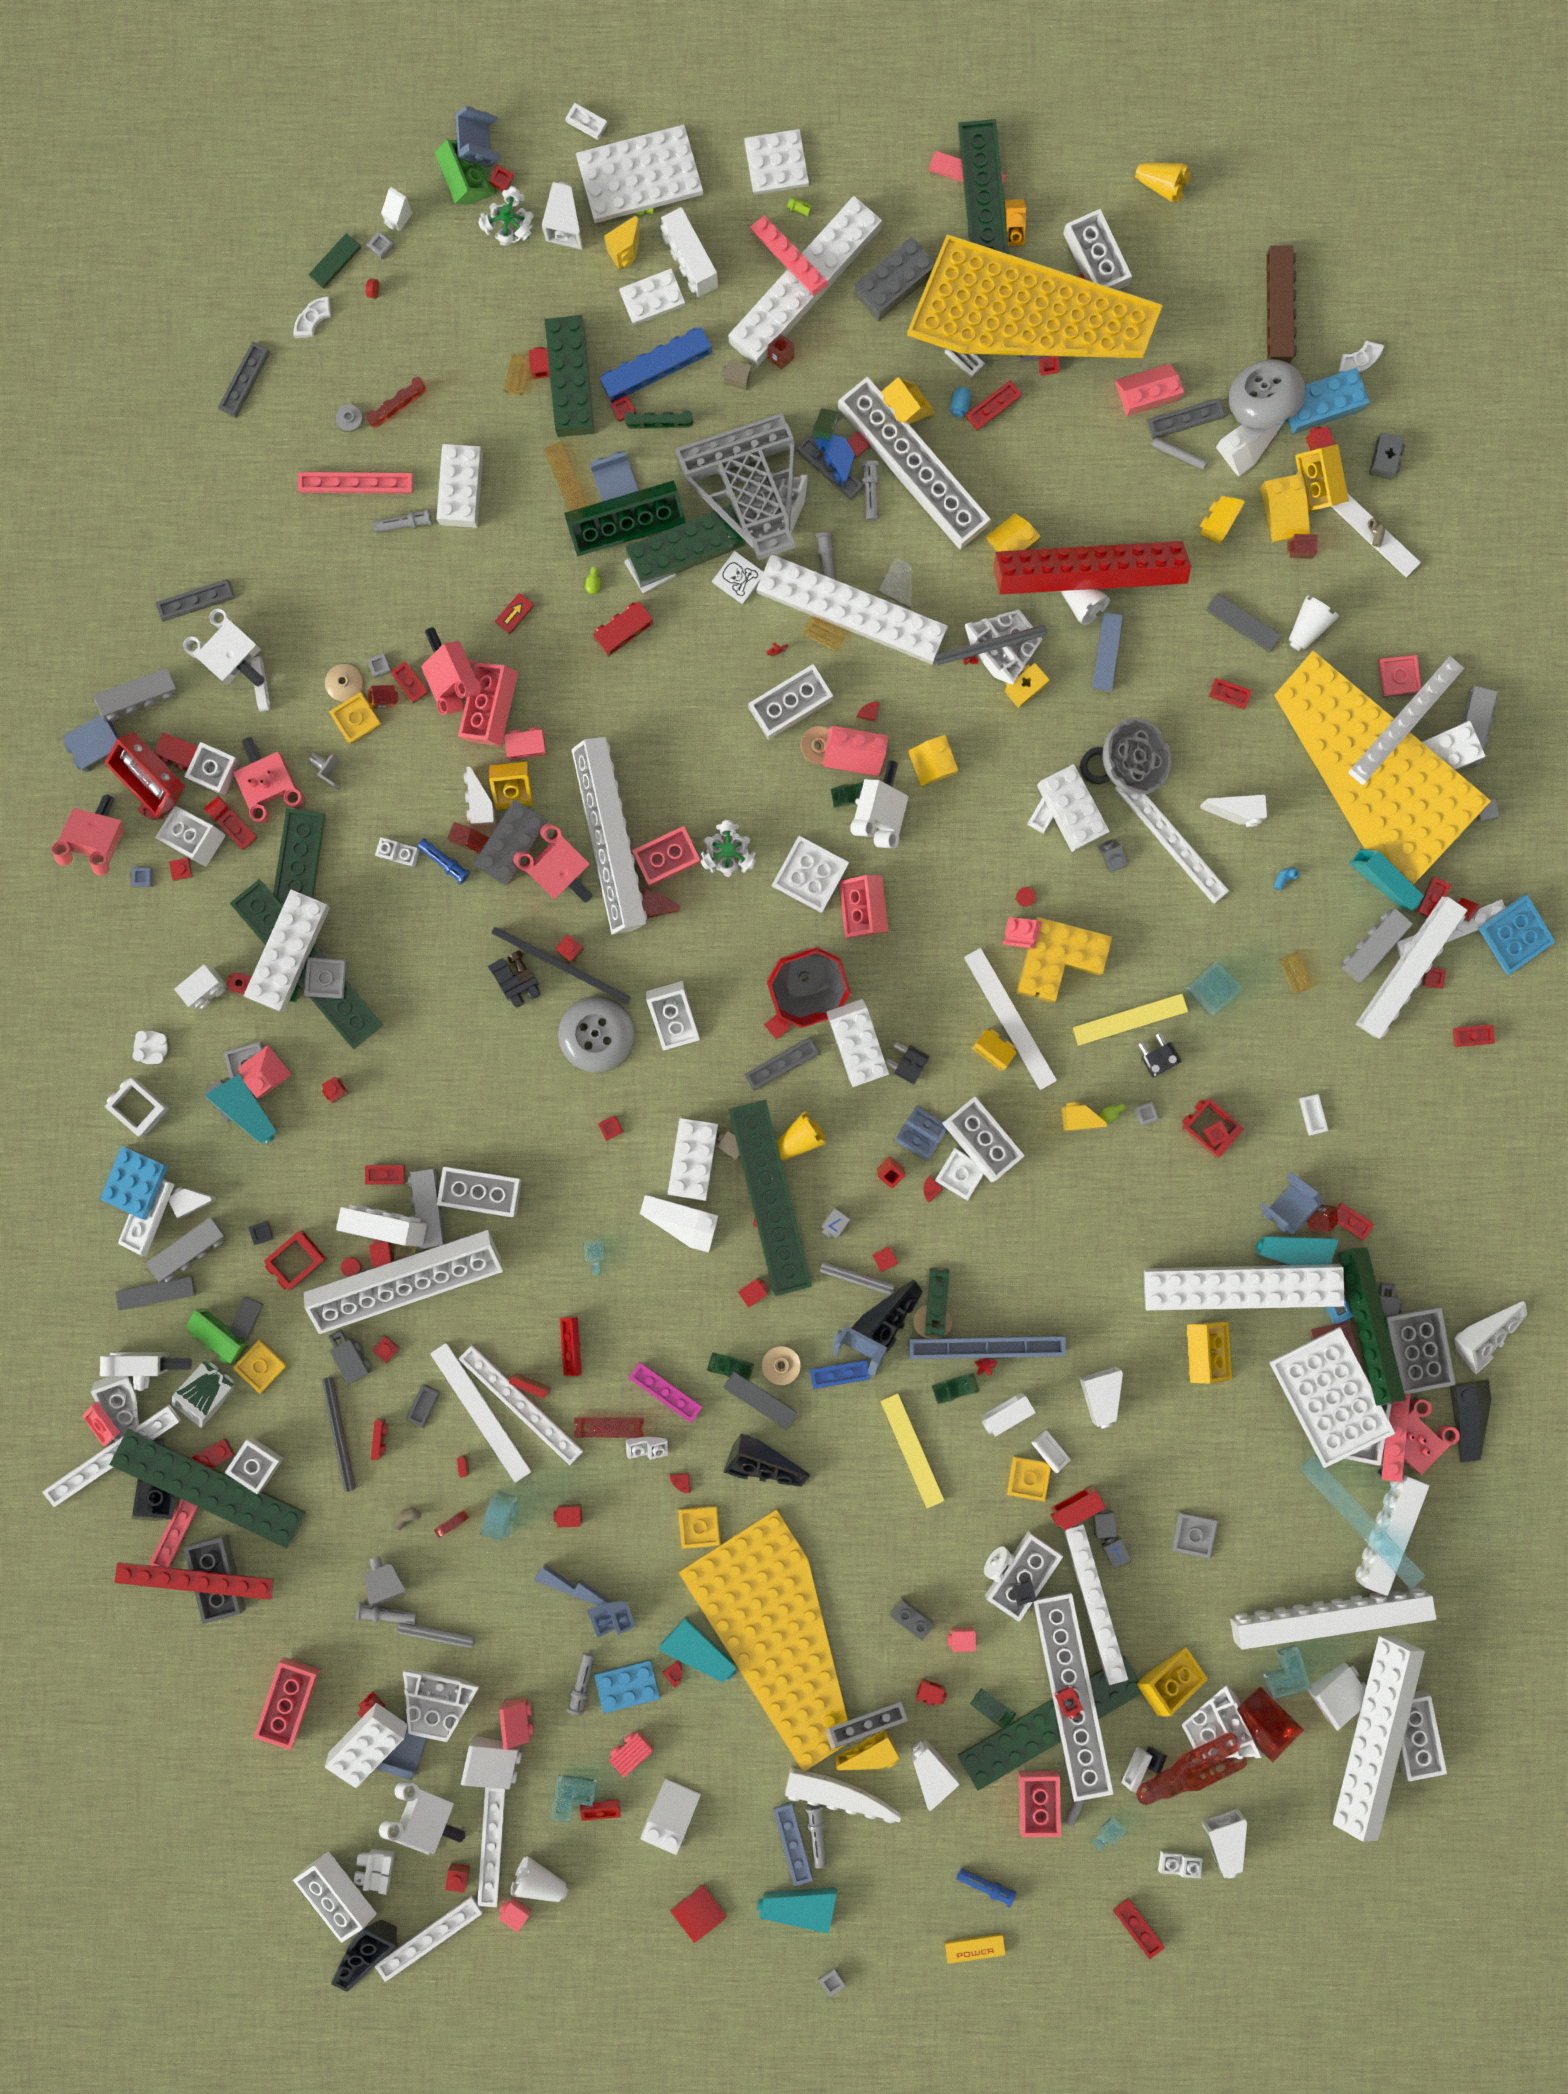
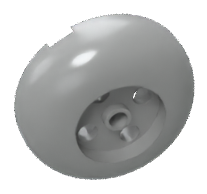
M1270 359L1253 363L1242 370L1231 385L1229 391L1230 411L1239 423L1247 427L1263 429L1278 426L1286 418H1292L1302 407L1306 397L1304 379L1293 365L1285 361Z
M1130 718L1118 723L1109 732L1103 745V764L1109 778L1121 790L1135 795H1144L1157 790L1166 782L1171 769V753L1168 743H1165L1160 734L1162 732L1147 720Z
M598 996L581 999L570 1006L564 1013L558 1029L559 1045L566 1059L575 1067L591 1073L607 1072L618 1067L629 1055L635 1039L634 1025L628 1012L616 1001ZM599 1019H606V1025L600 1026L598 1024ZM582 1023H586L588 1025V1029L586 1031L580 1030V1025ZM594 1030L599 1032L597 1037L592 1036ZM605 1037L611 1038L609 1045L603 1043ZM591 1042L593 1044L592 1049H585V1043Z

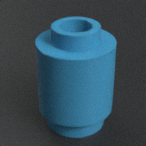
M956 387L952 394L949 411L955 417H963L968 413L971 401V394L968 388Z

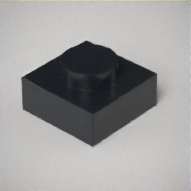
M269 1221L248 1227L254 1245L274 1239Z
M1031 1580L1012 1585L1018 1606L1037 1601Z
M1148 1746L1146 1752L1152 1758L1147 1768L1156 1774H1161L1167 1755L1154 1747Z

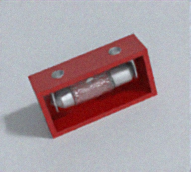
M134 731L116 740L104 762L156 818L174 808L186 787Z

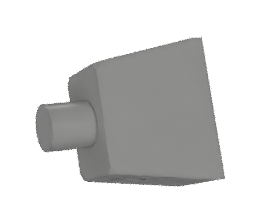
M380 1556L369 1560L372 1571L365 1573V1581L370 1607L406 1594L391 1564L383 1566Z

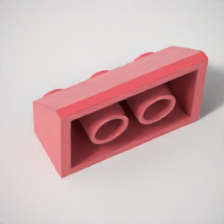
M1170 364L1115 380L1126 417L1179 401L1184 394L1179 375Z
M832 726L828 729L823 767L878 777L886 755L888 736Z
M864 875L839 881L845 938L889 932L882 875Z

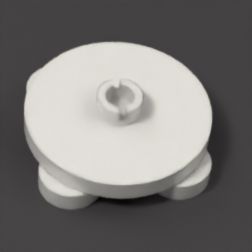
M138 1031L135 1036L133 1059L145 1064H161L168 1052L167 1037L155 1031Z
M999 1547L994 1550L986 1561L984 1567L985 1576L993 1579L995 1582H999L1003 1577V1571L1006 1566H1010L1013 1563L1014 1556L1005 1547Z

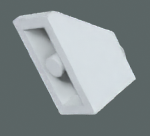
M390 187L381 214L384 223L389 228L401 231L413 213L407 197Z
M179 1187L171 1192L172 1195L168 1200L176 1217L183 1218L216 1201V1198L193 1189Z

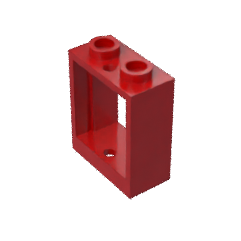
M1210 1098L1201 1099L1195 1106L1197 1110L1192 1115L1188 1114L1182 1121L1184 1125L1181 1128L1215 1158H1220L1244 1128ZM1207 1107L1232 1127L1228 1132L1230 1138L1216 1145L1215 1148L1190 1128Z
M300 1230L266 1258L264 1263L266 1264V1270L271 1275L275 1274L279 1279L277 1281L284 1290L286 1288L287 1290H292L322 1265L327 1258L303 1230ZM298 1241L315 1262L290 1282L273 1261L293 1243Z
M1089 1486L1051 1507L1053 1513L1050 1515L1057 1527H1062L1066 1531L1106 1509L1097 1491L1092 1486Z

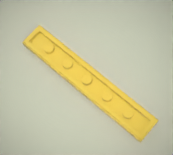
M1179 994L1072 1027L1077 1046L1180 1015L1188 1012L1183 994Z
M898 1393L880 1400L926 1508L943 1502V1496Z

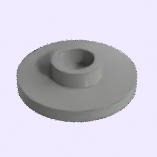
M344 405L336 413V422L345 431H354L362 424V413L354 405Z

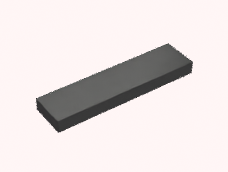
M254 342L251 343L218 406L220 411L235 418L237 417L270 354L268 349Z
M1218 398L1148 419L1147 424L1152 439H1155L1156 437L1159 438L1225 418L1226 415L1221 400Z
M809 435L797 446L796 451L850 500L863 489L864 485L851 473L845 487H842L840 482L837 483L833 476L834 470L831 466L828 467L824 460L825 454L823 450L817 448L815 440Z
M226 579L156 602L161 621L164 622L235 599L230 581Z
M1218 593L1206 610L1268 652L1271 651L1281 636Z
M809 1037L744 1075L753 1091L815 1057L820 1052L812 1038Z
M193 1276L171 1280L168 1283L161 1282L115 1291L118 1310H124L194 1296L196 1292Z
M735 1371L723 1386L725 1390L786 1429L798 1414L797 1411Z

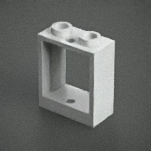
M127 1078L121 1083V1089L107 1099L108 1103L105 1105V1108L138 1137H145L170 1108L136 1078ZM132 1087L155 1106L138 1127L115 1107Z
M1021 1392L983 1414L984 1420L982 1424L989 1434L993 1433L996 1437L1036 1412L1027 1397Z

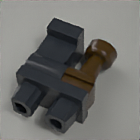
M521 950L507 957L511 964L515 963L518 973L514 975L504 958L488 966L506 998L516 1008L525 1004L521 996L525 992L529 993L531 999L541 995L538 980L521 960L523 958Z

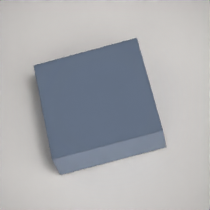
M132 867L131 886L152 887L153 868Z

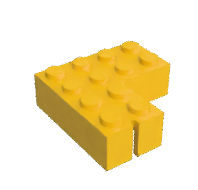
M1037 917L1035 920L1042 922L1038 940L1034 943L1035 949H1027L1016 993L1034 997L1037 992L1039 993L1037 999L1054 1003L1065 967L1098 976L1103 974L1112 937Z

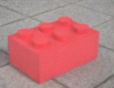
M684 826L632 850L650 888L701 864V860Z
M1057 1770L1018 1771L1019 1831L1021 1837H1061L1060 1776Z

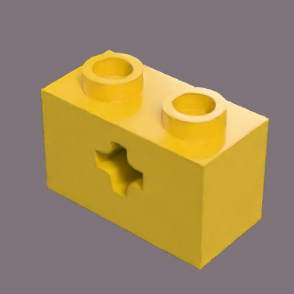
M1036 663L1031 667L1029 664L1025 666L1020 672L1021 675L1016 678L1013 684L1006 683L1007 687L1004 692L1018 708L1030 700L1050 681ZM1028 681L1030 683L1029 686H1022L1023 682L1026 683Z

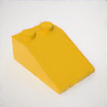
M898 377L881 392L884 396V403L889 408H893L895 411L894 416L900 423L911 424L936 413L916 384L909 380Z
M1302 473L1265 481L1260 490L1272 543L1310 535L1307 495Z
M1184 1647L1149 1671L1137 1683V1686L1157 1716H1172L1208 1678L1188 1648Z
M884 1730L835 1756L836 1768L838 1770L883 1769L886 1766L890 1768L899 1760L898 1748L888 1730Z

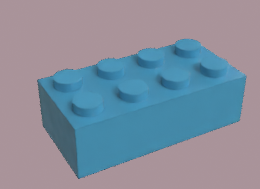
M1356 367L1306 384V397L1302 407L1292 418L1288 417L1287 419L1292 433L1296 434L1364 411L1370 402L1358 368Z

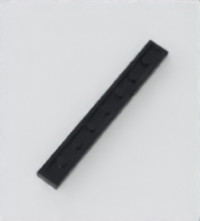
M497 927L493 928L491 932L493 935L629 1005L631 997Z

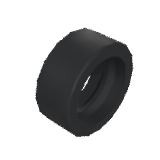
M1103 747L1091 748L1085 753L1080 762L1081 775L1091 784L1100 785L1110 780L1108 774L1101 777L1092 775L1087 767L1088 761L1092 756L1103 754Z

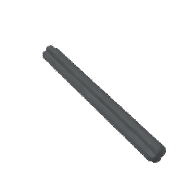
M1045 625L939 653L935 655L937 665L945 664L1047 635Z
M332 1377L324 1378L322 1383L345 1492L355 1490V1483L334 1380Z

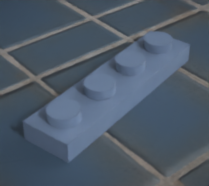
M793 1803L773 1807L794 1886L812 1882L813 1877Z

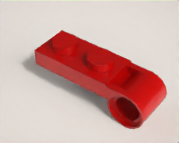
M216 796L203 808L242 850L247 849L258 838L219 796Z

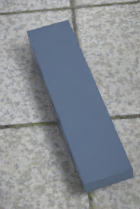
M1103 613L1092 689L1112 691L1123 615Z
M545 1564L534 1579L536 1582L597 1606L612 1602L582 1580L575 1586Z

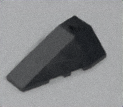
M911 1280L864 1313L851 1329L887 1347V1353L896 1341L894 1337L899 1328L903 1329L905 1325L903 1321L907 1313L913 1311L923 1292L915 1280Z
M1489 1380L1450 1386L1455 1428L1460 1435L1458 1440L1460 1462L1481 1460L1492 1400Z
M742 1433L734 1442L724 1468V1473L741 1479H748V1476L760 1478L759 1481L766 1482V1479L776 1480L778 1484L802 1487L810 1477L808 1472L759 1439Z
M154 1439V1441L165 1445L164 1440ZM138 1479L132 1519L148 1521L172 1520L175 1503L174 1495Z
M382 1919L364 1927L352 1939L331 1981V1985L348 1992L396 1947L397 1927Z

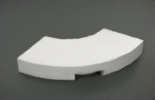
M329 296L312 301L299 314L294 326L295 338L314 337L317 325L324 319L331 317Z
M1365 341L1363 347L1358 352L1343 354L1337 374L1356 367L1359 373L1367 370L1379 358L1384 345Z

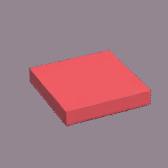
M1417 654L1378 660L1383 698L1417 694L1422 688Z
M98 1401L91 1405L83 1414L84 1420L104 1447L109 1445L120 1434Z

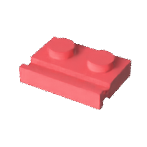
M1009 917L1005 931L1006 939L1002 944L1035 949L1034 943L1038 940L1042 922Z

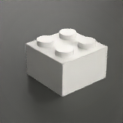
M200 742L184 777L225 796L233 780V772L238 769L241 761Z
M202 965L174 990L188 1007L199 1010L200 1008H206L211 1003L210 1000L215 996L219 997L226 991L224 988L227 985L213 967Z
M251 1437L245 1441L225 1473L258 1494L263 1491L284 1458Z

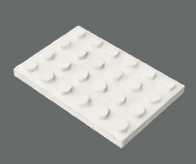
M685 125L576 153L594 223L704 195Z
M1340 1327L1269 1361L1324 1468L1395 1434L1381 1405L1376 1406L1372 1388Z

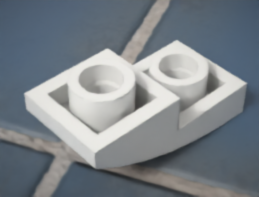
M380 837L375 856L415 868L420 849Z
M658 1437L627 1439V1457L631 1459L647 1455L649 1460L668 1456L667 1439Z
M1161 1851L1158 1871L1162 1874H1178L1186 1878H1201L1203 1858Z

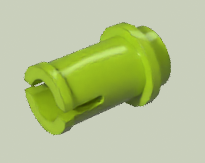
M791 196L787 208L790 211L794 210L808 217L812 205L798 200L796 196Z

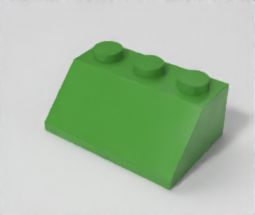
M447 139L435 151L455 204L470 205L496 193L494 186L489 184L490 176L485 166L458 158L457 140Z
M205 1308L195 1310L186 1325L189 1335L195 1339L199 1338L204 1342L203 1346L211 1352L214 1350L218 1353V1358L226 1364L228 1362L230 1364L235 1363L250 1345L244 1339L231 1333L228 1326Z

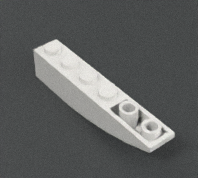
M790 1767L785 1789V1796H788L790 1800L800 1801L801 1799L814 1806L823 1804L831 1810H838L840 1808L854 1815L862 1813L867 1818L876 1819V1817H879L888 1823L900 1822L901 1820L900 1813L863 1789L830 1776L809 1771L803 1772L800 1769Z

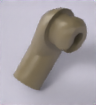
M1372 518L1368 521V528L1374 535L1372 545L1374 547H1381L1385 528L1379 520Z
M414 1508L402 1510L395 1520L393 1527L401 1530L406 1521H418L421 1516L420 1512Z

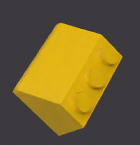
M1338 444L1295 455L1298 473L1303 475L1308 511L1349 502Z
M1229 1321L1187 1324L1190 1383L1210 1384L1232 1380Z

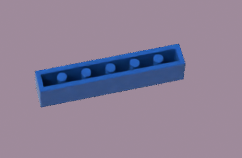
M702 327L698 329L692 328L686 335L674 337L670 340V343L664 346L658 345L652 352L642 353L635 360L624 362L613 371H606L600 377V381L612 403L712 354V347Z

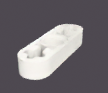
M258 656L251 660V666L265 679L261 686L257 687L254 685L259 711L263 712L270 710L271 706L263 659L261 656Z

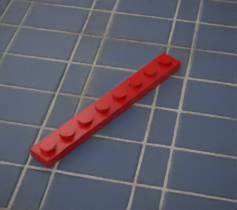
M118 1562L116 1564L114 1583L270 1600L273 1594L274 1578Z

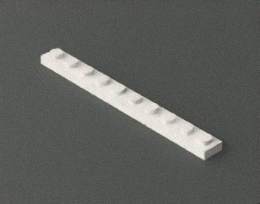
M1449 656L1348 773L1364 785L1462 672L1464 667Z

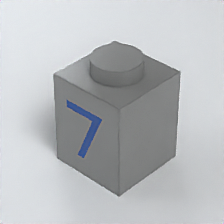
M834 1208L821 1225L824 1229L822 1233L829 1238L833 1236L837 1238L850 1219Z

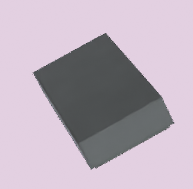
M244 1297L229 1331L235 1336L248 1340L263 1304Z
M422 1384L406 1420L423 1428L440 1391Z

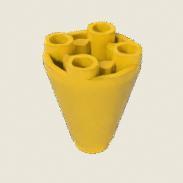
M1140 163L1135 174V178L1139 179L1141 183L1172 203H1180L1183 197V187L1189 183L1191 173L1188 172V165L1184 163Z

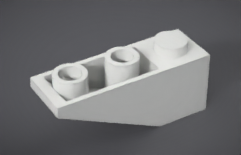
M466 767L467 772H464V782L468 784V791H465L466 803H469L470 809L467 810V821L471 822L472 826L496 825L493 802L473 769Z

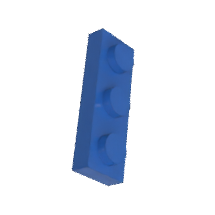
M867 1360L810 1369L813 1389L870 1380V1374L867 1373L869 1369Z

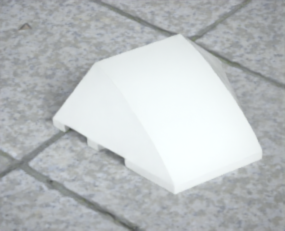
M807 475L793 477L790 533L794 529L805 502ZM755 476L753 481L761 483L764 477ZM789 477L775 481L785 510H787ZM750 485L747 491L755 494L758 488ZM762 490L759 496L767 499L769 492ZM744 496L741 502L749 505L751 498ZM756 501L753 507L761 509L764 503ZM768 505L765 511L773 514L776 508ZM740 508L742 515L745 512V509ZM749 512L747 518L755 520L758 514Z
M1020 610L1000 614L990 619L985 618L979 622L965 624L970 645L1033 628ZM1039 637L978 654L977 656L993 677L1013 684L1042 641V638Z
M403 1670L408 1734L447 1742L479 1686L461 1678L429 1671Z
M1227 1685L1182 1723V1727L1199 1760H1223L1224 1758L1236 1757L1237 1759H1243V1757L1262 1758L1254 1729L1237 1695Z

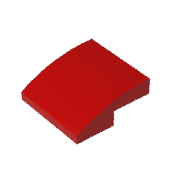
M700 1885L687 1898L684 1897L670 1910L693 1943L709 1933L727 1917L704 1885Z

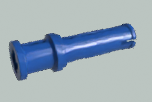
M425 838L419 842L417 848L421 849L442 866L447 875L453 876L460 885L466 881L471 872L462 868L457 860L448 858Z
M960 1868L956 1880L990 1895L992 1900L996 1899L1005 1903L1006 1907H1011L1016 1890L1011 1891L1004 1888L999 1882H995V1884L963 1868ZM969 1878H971V1879H973V1880H975V1881H977V1882L983 1884V1886L980 1885V1884H978V1883H976V1882H973V1881L969 1880Z

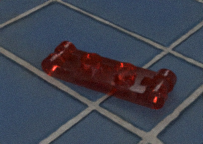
M420 377L413 378L412 384L409 387L399 390L394 398L384 401L376 411H368L366 419L370 426L373 428L379 427L424 394L426 387Z
M574 1417V1424H576L574 1437L640 1438L643 1437L642 1424H644V1418ZM584 1424H589V1431H584ZM629 1424H634V1431H628Z

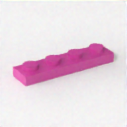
M639 1362L629 1376L630 1380L690 1423H692L703 1407L641 1362Z

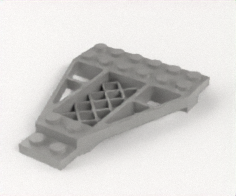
M783 413L675 449L687 483L755 549L758 560L795 548V543L790 533L795 443ZM790 450L789 469L772 474L765 457ZM753 461L757 462L755 468L747 464ZM735 467L739 468L737 474L729 470ZM744 470L751 472L749 478L741 476ZM714 474H720L726 489L708 495L695 482ZM755 475L764 477L761 483L753 481ZM728 477L733 478L731 484L729 483ZM789 477L787 510H785L775 481ZM737 481L746 483L743 489L735 487ZM750 485L758 488L755 494L747 491ZM762 490L769 492L767 499L759 496ZM733 492L739 494L737 500H736L735 495H734ZM744 496L751 498L749 505L741 502ZM729 498L740 525L715 501ZM756 501L764 503L761 509L753 507ZM768 505L776 508L773 514L765 511ZM740 508L745 509V512L743 513V515H742V513H741V511H740ZM749 512L758 514L755 520L747 518Z

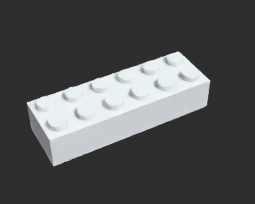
M290 890L244 997L284 1013L329 912L330 907L327 904Z
M1403 1474L1402 1483L1390 1481V1491L1384 1496L1382 1512L1380 1511L1376 1517L1377 1525L1375 1530L1373 1529L1370 1533L1369 1546L1364 1549L1362 1564L1358 1566L1355 1573L1357 1582L1365 1588L1385 1596L1389 1594L1429 1485Z

